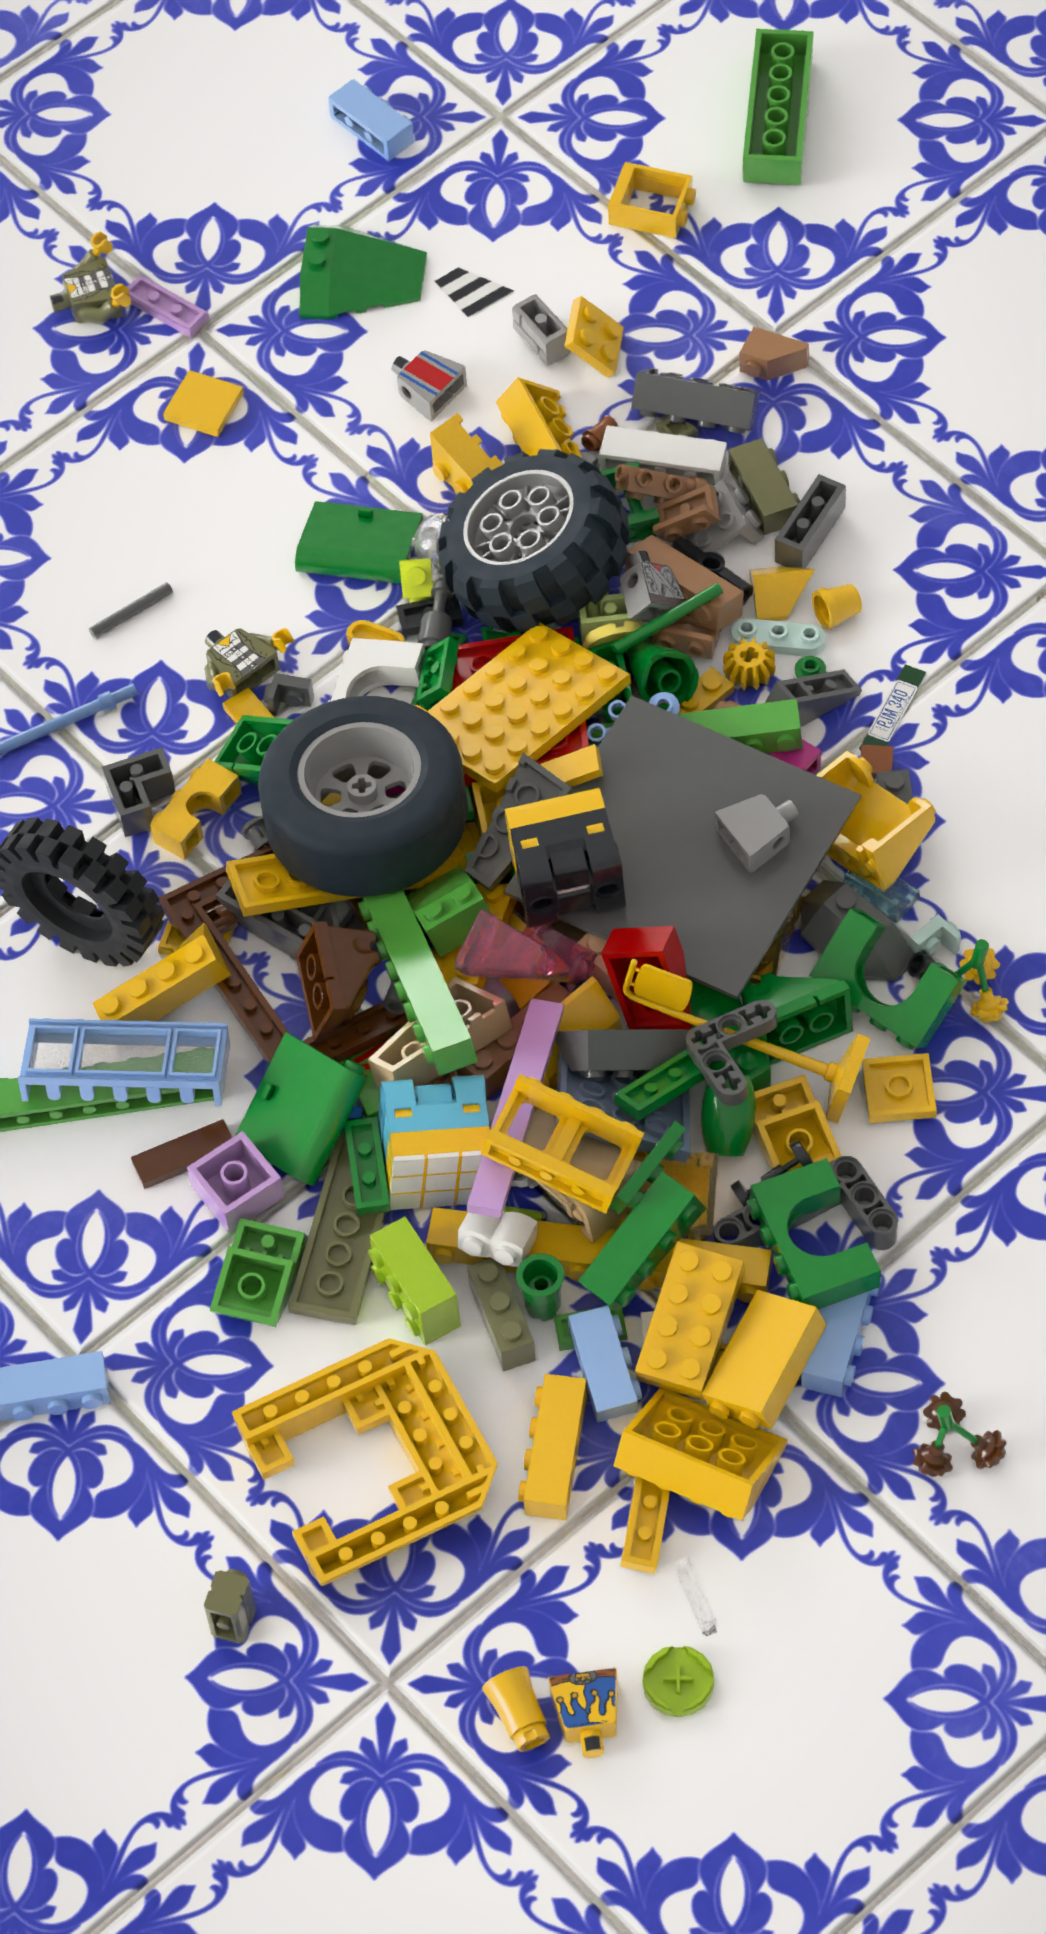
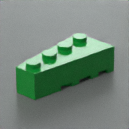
M687 978L693 984L690 997L691 1015L710 1021L742 1007L739 998L738 1000L733 999ZM731 1025L726 1027L738 1032L740 1031L738 1026ZM743 1044L732 1048L735 1051L734 1061L741 1072L750 1074L754 1092L770 1087L771 1067L765 1054Z
M662 1171L578 1282L616 1312L621 1306L626 1307L634 1298L635 1290L644 1280L651 1276L656 1266L707 1208L692 1192Z

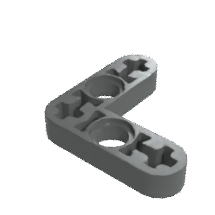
M758 1000L692 1028L686 1035L689 1056L717 1098L725 1105H739L745 1101L748 1095L746 1078L727 1050L774 1030L777 1026V1011L775 1005L770 1001ZM731 1025L740 1028V1031L735 1034L723 1032L724 1028ZM715 1061H721L726 1064L720 1070L708 1068V1065ZM729 1078L730 1085L733 1089L737 1090L732 1091L731 1088H726L725 1080Z

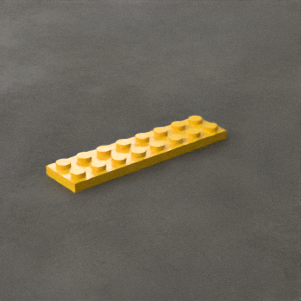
M475 822L466 823L458 846L442 866L420 882L403 890L421 888L459 865L465 871L467 866L465 853L474 852L480 840ZM275 854L226 861V872L244 917L360 898L336 895L307 885L289 873Z

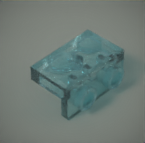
M847 871L844 875V883H847L896 924L920 898V890L899 877L891 887L883 892L851 871Z

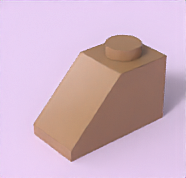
M754 326L739 352L740 372L764 380L774 379L807 368L809 364L808 343Z

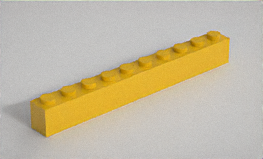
M433 1207L426 1247L436 1262L441 1264L455 1262L472 1265L491 1258L471 1256L458 1248V1230L468 1213L467 1211ZM536 1220L537 1239L528 1256L538 1253L549 1254L560 1261L564 1268L565 1277L578 1281L617 1230L609 1229L593 1243L581 1232V1229L585 1226ZM683 1238L679 1240V1242L743 1260L745 1273L737 1298L741 1301L750 1303L757 1290L768 1293L772 1267V1250ZM675 1246L656 1266L651 1276L642 1282L639 1288L644 1290L662 1289ZM503 1265L505 1271L510 1273H516L518 1268Z

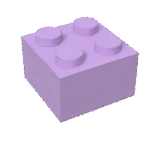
M243 1131L187 1167L191 1187L229 1234L237 1229L240 1218L251 1220L285 1198L281 1177Z

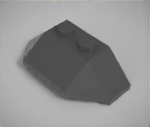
M229 879L215 895L216 899L228 911L234 914L235 919L246 930L295 959L298 949L314 922L327 921L329 926L340 927L335 902L244 917Z
M823 880L801 900V938L821 955L850 908L861 909L887 926L867 958L864 970L865 979H885L888 982H896L908 971V963L914 952L900 931L888 917L847 883Z

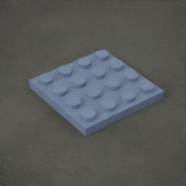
M559 1049L557 1092L568 1093L576 1101L589 1107H597L603 1110L606 1115L621 1122H629L638 1130L644 1132L637 1152L650 1153L674 1121H677L686 1128L679 1138L683 1145L672 1159L668 1156H665L663 1159L687 1162L690 1154L689 1089L637 1121L614 1104V1097L616 1092L641 1078L642 1071H634V1077L614 1078L613 1071H605V1077L584 1078V1071L570 1070ZM556 1117L555 1128H556V1126H557V1124H558V1122H559L557 1117ZM592 1133L584 1134V1136L595 1138L602 1143H611Z

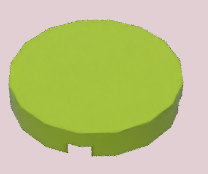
M683 1646V1648L664 1647L654 1653L644 1667L642 1679L645 1697L652 1707L664 1715L674 1717L693 1715L704 1708L712 1697L715 1684L710 1662L704 1654L688 1646Z

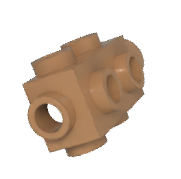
M619 464L615 472L616 489L625 490V497L643 500L644 495L654 496L653 503L663 504L708 485L707 480L701 477L692 476L687 478Z

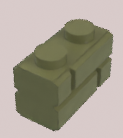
M239 1570L215 1571L210 1585L211 1590L208 1591L203 1605L210 1632L215 1638L238 1644L245 1643L250 1629L249 1624L252 1623L256 1612L250 1580L245 1573Z

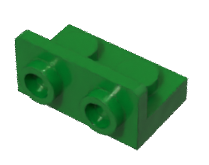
M450 636L427 648L424 653L416 702L429 710L450 694L453 688L452 680L454 668L458 660L459 642Z

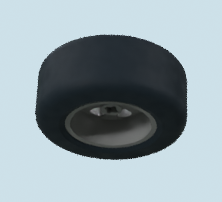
M354 696L330 701L312 708L294 719L276 736L267 749L260 767L258 790L269 844L277 859L289 873L307 885L321 891L342 896L369 897L384 895L410 887L431 875L443 865L458 846L465 829L468 802L462 759L458 747L449 731L435 717L419 707L401 700L381 696ZM399 785L406 789L397 799L386 796V790ZM330 793L341 795V801L336 804L325 806L321 803Z

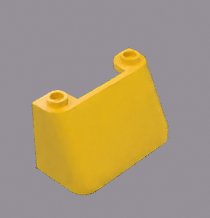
M847 750L816 775L861 795V800L827 853V856L876 890L884 892L895 883L935 823L934 815L936 810L925 798L914 797L906 804L876 784L871 775L873 769L870 763L865 758H858Z

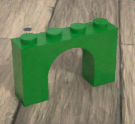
M850 908L809 976L812 978L845 980L850 988L853 1012L859 1013L862 1011L871 1017L869 1023L884 1032L889 1029L897 1035L896 1041L910 1050H913L914 1047L926 1048L967 983V980L942 963H931L913 993L906 1000L896 1005H888L879 1001L870 992L866 984L864 970L869 954L887 926L861 909Z
M827 1158L750 1185V1199L747 1200L751 1217L753 1219L758 1218L761 1223L760 1234L764 1245L767 1248L772 1247L775 1253L773 1262L779 1276L785 1275L789 1283L786 1285L789 1298L815 1306L817 1309L879 1288L881 1281V1270L868 1243L833 1255L816 1256L800 1250L789 1237L788 1232L791 1226L799 1218L840 1203V1184Z

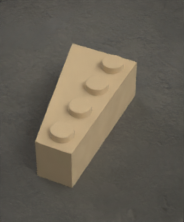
M457 977L447 984L472 1038L475 1052L513 1028L504 999ZM408 1021L368 1059L376 1088H381L382 1081L412 1079L415 1091L416 1086L425 1085L439 1076L435 1064L428 1065L422 1050L425 1042L419 1044L412 1027L413 1024H416L415 1021L411 1023Z

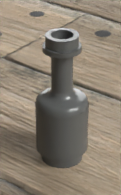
M446 581L434 583L431 589V595L435 598L433 610L425 613L421 619L417 643H423L425 650L451 636L452 619L445 613L447 600L452 598L453 591Z

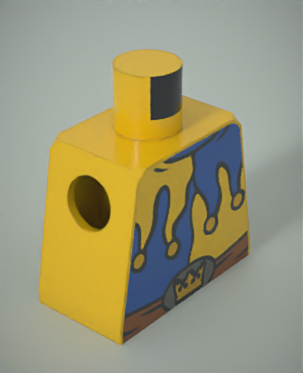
M617 1668L548 1677L550 1697L565 1741L567 1743L581 1742L582 1753L586 1758L602 1756L605 1753L603 1738L617 1735Z

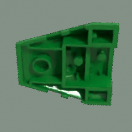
M318 224L309 226L307 228L300 271V318L330 320L338 318L340 313L356 310V314L366 312L365 308L383 305L384 308L421 301L427 252L346 226Z

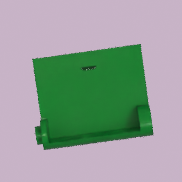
M315 501L297 545L295 570L296 572L401 584L399 561L410 560V552L420 528L423 513Z
M285 1032L235 1136L243 1131L269 1163L295 1179L315 1186L368 1079V1076L363 1073L365 1067L349 1059L346 1060L345 1064L335 1061L292 1034Z

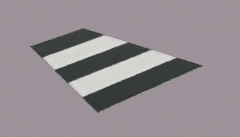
M459 267L434 281L467 317L514 291Z

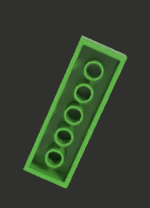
M756 28L743 149V182L801 185L813 65L814 31Z

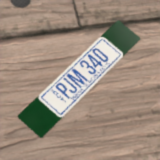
M906 664L904 665L861 745H888L926 675L925 671Z

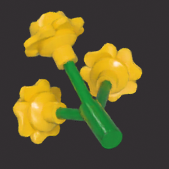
M980 939L976 942L974 949H966L963 955L966 959L960 961L959 965L961 968L955 971V973L960 976L965 974L966 980L974 979L976 984L981 985L979 990L980 999L971 1004L970 1015L977 1016L984 1023H989L990 1021L1001 1019L1003 1012L1008 1009L1007 1004L1009 1001L1007 998L994 996L992 988L988 987L987 980L996 977L994 970L1000 967V963L995 958L994 949L989 948V943L986 940Z

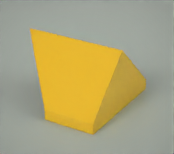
M779 566L749 570L751 586H753L756 619L788 620V615L815 569Z

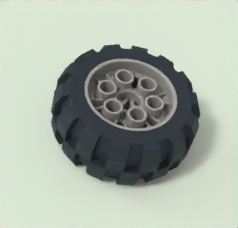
M539 449L537 455L534 456L521 452L504 458L505 464L492 471L487 467L471 479L473 485L466 493L459 492L448 507L450 520L441 523L438 538L439 566L446 583L470 616L481 620L483 624L511 633L514 628L522 633H526L529 629L540 626V623L547 626L548 624L558 622L563 626L580 617L581 615L578 611L590 602L596 605L610 590L609 580L611 577L620 576L627 559L626 546L629 545L630 533L628 515L622 507V501L608 478L602 475L597 466L572 453L568 455L556 449Z

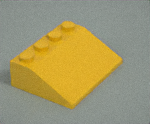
M660 1388L623 1430L614 1467L625 1471V1473L632 1477L637 1476L652 1482L663 1490L673 1491L685 1496L693 1503L704 1504L718 1510L726 1517L737 1518L743 1521L759 1498L787 1446L788 1439L759 1427H748L740 1420L732 1417L722 1419L714 1415L709 1410V1406L676 1392Z

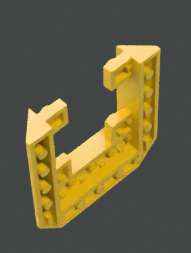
M388 1338L232 1411V1416L250 1458L252 1457L263 1480L295 1466L294 1458L285 1441L347 1413L358 1435L389 1422L416 1473L388 1485L389 1493L398 1511L337 1540L324 1516L292 1531L293 1538L309 1567V1572L321 1586L482 1510L498 1463L434 1350Z

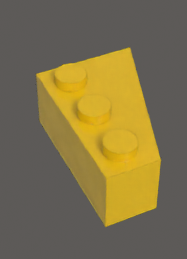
M458 413L430 432L433 459L432 470L439 480L450 484L456 494L459 492L466 493L473 485L471 479L487 467L492 471L503 465L496 455L490 458L479 446L482 440L477 434L471 437L461 426L463 418Z

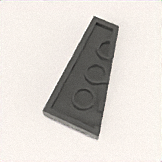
M525 753L522 754L518 762L519 767L514 777L510 778L505 788L506 793L499 807L496 806L491 816L492 821L486 833L482 834L465 868L467 875L491 893L514 866L510 852L504 809L575 793L569 785Z

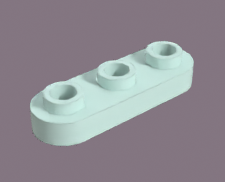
M744 618L735 622L731 629L732 643L739 645L741 637L746 642H751L755 637L757 644L767 642L769 650H773L775 654L816 656L825 648V633L821 627L814 624Z

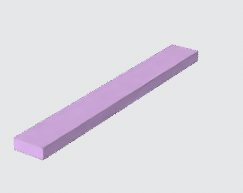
M531 998L491 1128L494 1127L519 1074L533 1077L543 1082L564 1013V1004ZM529 1103L521 1105L507 1132L508 1136L523 1143L525 1142L535 1106ZM482 1155L467 1203V1212L501 1218L515 1170Z

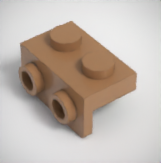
M708 484L656 506L660 523L652 526L654 534L668 543L674 542L679 537L692 532L705 530L710 525L721 521L715 488Z
M685 615L672 625L651 636V643L684 652L694 658L713 659L722 629L716 633L691 616Z

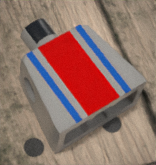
M427 350L421 351L412 361L398 356L391 367V371L398 375L399 395L431 422L467 386L466 368L464 365Z

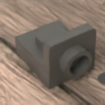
M279 673L274 674L272 683L267 684L264 691V703H268L269 712L274 716L277 715L281 702L292 706L303 705L311 707L314 699L312 679Z

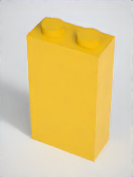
M757 1290L702 1392V1396L709 1405V1410L722 1419L732 1417L751 1428L761 1426L772 1430L827 1326L817 1307Z

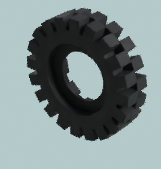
M38 817L28 818L26 822L21 820L16 823L0 845V889L4 890L1 896L8 905L20 907L17 914L27 924L39 923L40 927L37 932L48 940H51L54 935L59 938V947L73 954L79 948L82 957L86 960L97 963L100 958L104 965L117 967L119 963L123 967L132 965L134 961L137 963L161 930L164 923L162 919L165 916L163 907L157 904L160 899L154 889L144 887L147 880L138 870L126 871L125 868L129 862L116 852L108 856L104 853L107 846L105 843L95 837L86 842L83 831L71 825H68L64 830L59 821L46 818L42 822ZM59 878L80 889L97 905L79 895L75 897L67 891L68 887Z

